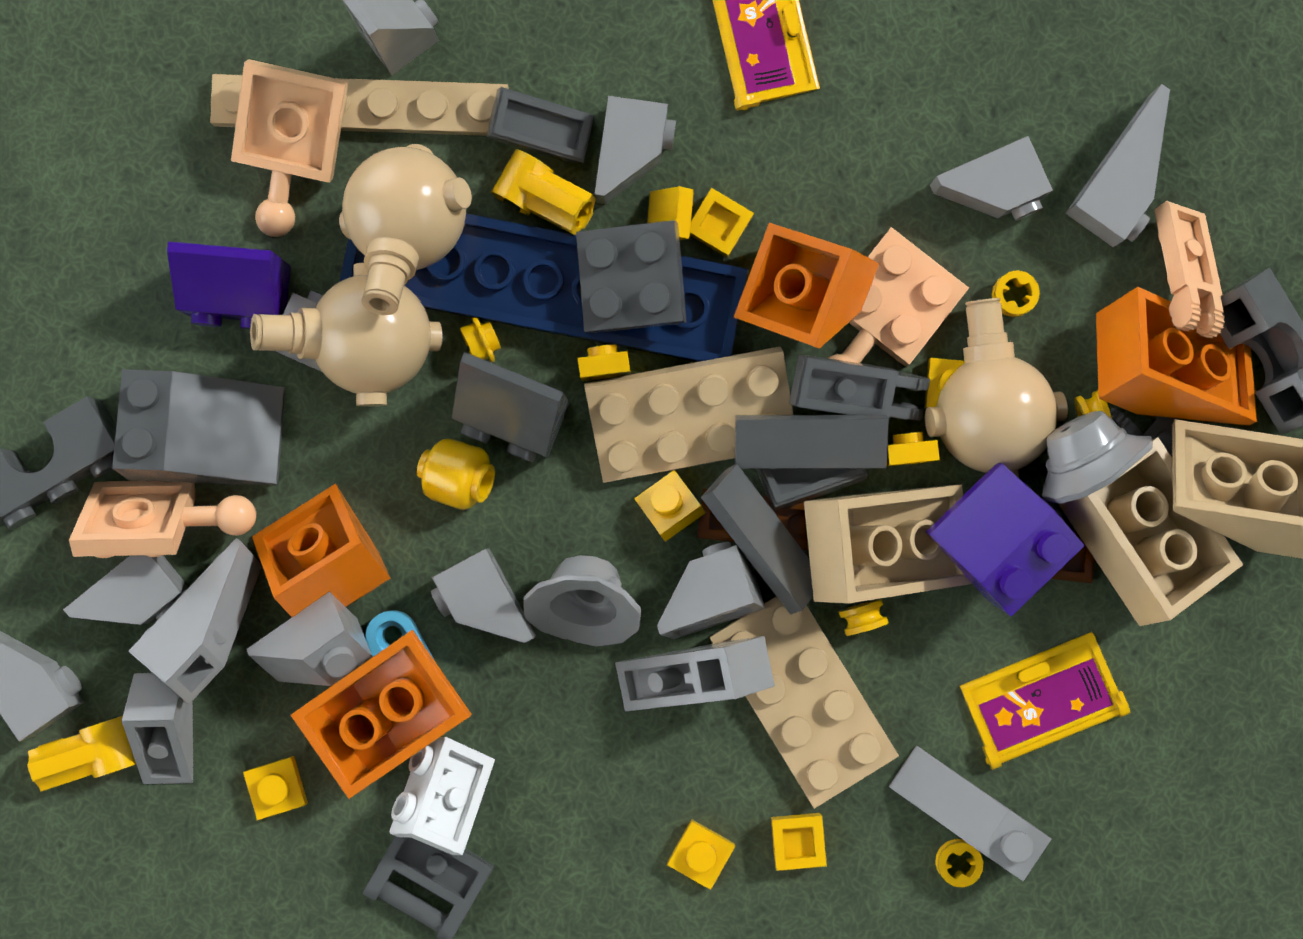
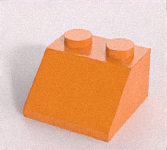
M769 223L734 318L820 349L862 311L880 263L853 249Z
M336 483L252 536L273 597L291 617L301 612L329 591L346 607L391 579L379 551Z

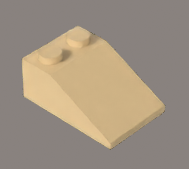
M1175 419L1172 424L1173 511L1257 552L1303 559V439Z
M962 485L804 501L814 602L855 603L972 584L926 533L963 496Z

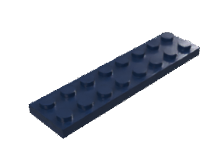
M466 214L462 234L453 249L433 265L416 270L413 278L408 280L405 286L417 296L425 309L471 318L477 317L481 320L700 362L731 356L738 319L734 318V314L744 290L748 269L681 256L687 323L588 334L584 332L577 239L575 235ZM348 239L340 281L354 276V264L364 263L365 255L358 250L350 239Z

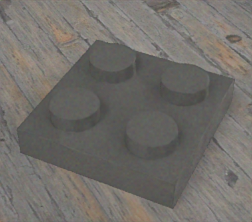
M675 220L576 232L584 332L591 334L687 323L679 228Z

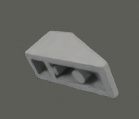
M342 0L361 35L391 75L439 41L433 28L439 21L424 0H417L415 2L413 0Z
M1163 84L1147 97L1065 213L1112 247H1115L1125 239L1133 242L1150 220V217L1144 213L1154 200L1170 89Z
M0 631V714L20 742L37 736L83 704L84 701L78 694L82 686L70 668L67 666L60 668L56 661Z
M764 636L726 641L615 663L625 711L731 700L775 686Z
M917 745L889 785L895 792L1022 881L1025 880L1052 840L1034 825Z

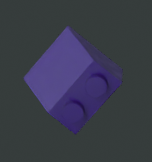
M168 241L167 255L175 309L190 315L191 324L221 327L222 318L241 320L240 328L250 330L253 314L283 315L288 301L291 265L271 250Z
M1002 463L995 464L926 531L988 601L1010 617L1085 546L1056 511Z

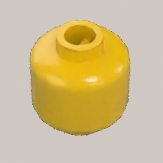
M448 438L440 440L431 450L427 449L423 452L417 465V475L419 478H422V489L429 499L465 510L472 508L477 502L481 503L487 499L493 487L495 468L490 464L489 456L482 448Z

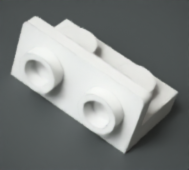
M439 737L411 756L409 761L410 775L404 792L397 797L392 808L391 816L393 823L390 828V834L397 837H411L451 855H463L495 759L447 737Z

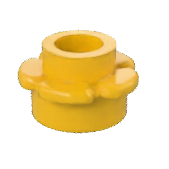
M472 317L473 323L460 328L465 344L469 347L471 355L485 361L489 359L492 363L495 361L493 352L501 349L495 331L490 322L480 325L478 318Z

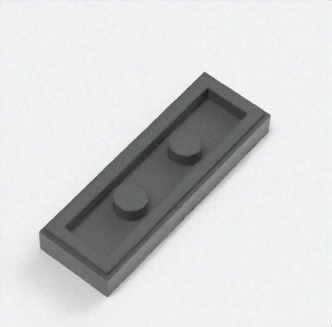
M735 415L734 464H738L741 469L887 468L889 419L886 415Z
M738 464L725 469L701 496L702 500L790 615L803 611L813 598L810 559Z

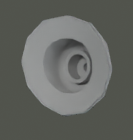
M1103 411L1090 412L1065 423L1047 437L1049 459L1046 461V468L1048 474L1043 485L1042 497L1046 502L1061 504L1084 498L1113 483L1152 450V437L1127 434L1124 428H1120Z
M579 555L566 558L558 565L550 580L539 582L524 596V618L538 630L562 639L596 647L623 643L635 634L640 627L641 607L621 587L622 583L617 569L610 562L594 556Z

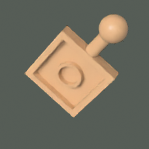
M248 59L244 62L231 161L272 170L268 199L258 206L255 220L258 228L264 234L270 237H281L290 232L295 223L294 210L288 203L292 175L328 183L333 179L348 81Z
M891 227L868 256V258L880 264L862 311L849 322L859 330V333L842 354L832 355L828 357L829 359L860 363L874 344H877L898 362L907 367L969 289L968 286Z
M159 481L94 482L69 542L73 557L94 556L97 558H109L113 556L146 555L148 557L176 555L186 527L218 526L224 533L238 536L245 534L253 527L256 521V510L251 501L238 495L226 497L218 506H193L196 500L194 483Z

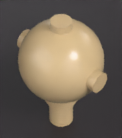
M411 144L407 147L389 148L373 154L356 168L344 191L342 212L339 217L342 233L352 240L358 250L365 255L364 265L367 269L368 277L361 302L368 311L378 315H392L396 313L403 287L408 280L413 278L416 270L433 265L453 249L465 225L466 208L470 206L472 201L471 190L467 182L463 178H457L447 164L433 155L432 151L423 145Z
M364 263L354 264V276L332 286L321 297L315 308H299L297 313H289L288 315L253 314L250 327V339L253 350L288 351L289 354H297L299 359H314L320 370L330 381L344 390L356 393V406H386L387 393L404 386L412 380L422 368L428 352L439 351L442 345V327L440 322L429 321L422 303L405 285L398 310L392 315H378L368 311L362 305L361 299L368 277Z
M1000 298L966 302L969 337H967L968 347L963 348L965 364L960 366L947 380L939 394L937 406L926 409V430L930 437L940 436L947 450L965 466L987 473L995 464L1002 463L1019 478L1018 470L1032 463L1047 448V437L1055 430L1056 423L1067 418V400L1061 391H1052L1048 381L1035 367L1015 357L1013 342H1008L1007 332H1004Z

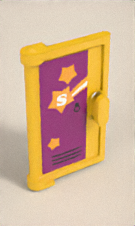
M712 0L734 89V104L737 111L759 106L762 102L820 89L799 0ZM787 32L792 36L797 35V37L791 38L788 36Z
M1093 632L960 685L962 694L984 746H982V749L986 756V763L992 770L1001 767L1004 762L1109 719L1130 714L1129 704L1123 692L1118 691Z

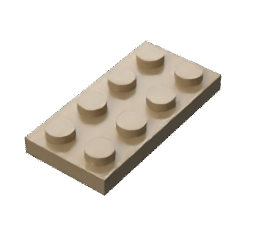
M781 347L584 383L603 483L735 458V415H793L792 404L789 403L790 391L784 353Z
M775 596L764 603L765 609L742 616L709 637L713 644L761 636L765 637L775 686L746 695V698L815 809L896 759L899 755L807 605L803 611L790 615L781 601Z

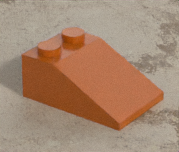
M1136 287L1096 313L1099 399L1139 415L1248 426L1257 422L1252 355L1249 346L1241 343L1229 349L1220 333L1217 334V337L1206 338L1196 333V329H1190L1189 332L1176 329L1173 326V322H1171L1172 317H1170L1169 313L1171 301L1140 287Z
M412 629L290 716L348 799H350L469 718L472 714Z

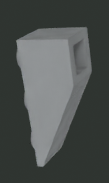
M236 538L214 559L213 563L197 580L181 593L176 602L156 623L144 632L129 652L187 704H190L224 668L262 564Z

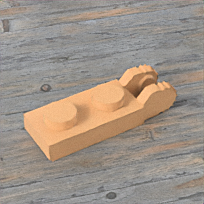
M1165 201L1154 209L1167 271V281L1171 294L1174 295L1169 306L1170 317H1172L1171 322L1179 330L1189 332L1190 329H1196V333L1206 338L1217 337V334L1221 333V329L1224 328L1225 316L1222 315L1224 310L1221 296L1223 294L1206 216L1204 213Z

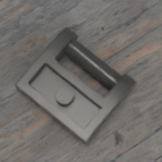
M395 836L362 895L374 902L377 898H380L438 932L436 936L438 939H453L491 873L494 864L466 848L463 855H451L411 837ZM394 870L452 903L454 906L449 915L389 881L388 879Z

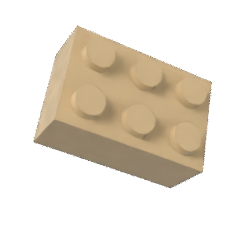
M1159 437L1152 439V450L1113 483L1084 498L1059 504L1139 626L1172 620L1243 566V563L1224 535L1173 511L1172 457Z

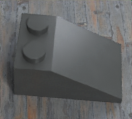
M464 352L460 361L452 419L463 424L460 431L461 434L488 444L490 437L494 436L509 442L506 452L534 463L537 454L545 458L549 457L570 403L565 394L557 389Z
M122 369L112 469L132 481L278 486L285 388L175 371Z

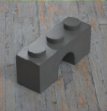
M1269 267L1222 293L1221 301L1224 310L1222 315L1225 316V323L1223 324L1224 328L1220 331V335L1229 349L1243 343L1253 349L1260 358L1265 371V383L1255 393L1277 430L1283 435L1303 426V321Z
M86 396L43 422L53 439L54 453L49 464L38 472L33 473L27 469L16 450L0 448V526L6 525L8 530L17 528L36 516L33 508L49 499L51 504H55L75 494L79 490L76 482L92 474L94 478H100L114 471L112 466L116 425L100 399Z

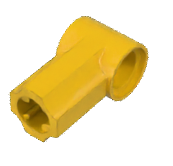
M516 149L491 190V194L502 202L506 198L521 208L519 212L525 215H530L532 212L576 236V232L585 229L590 221L597 199L586 190L553 174V170L537 158Z
M123 716L79 730L80 734L65 739L61 738L29 750L28 770L32 781L37 784L40 791L90 775L97 778L135 765L136 762L122 724Z

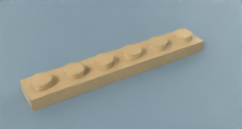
M212 74L210 123L213 126H236L242 75ZM335 78L348 81L341 131L486 136L497 89L500 87L509 89L508 84Z

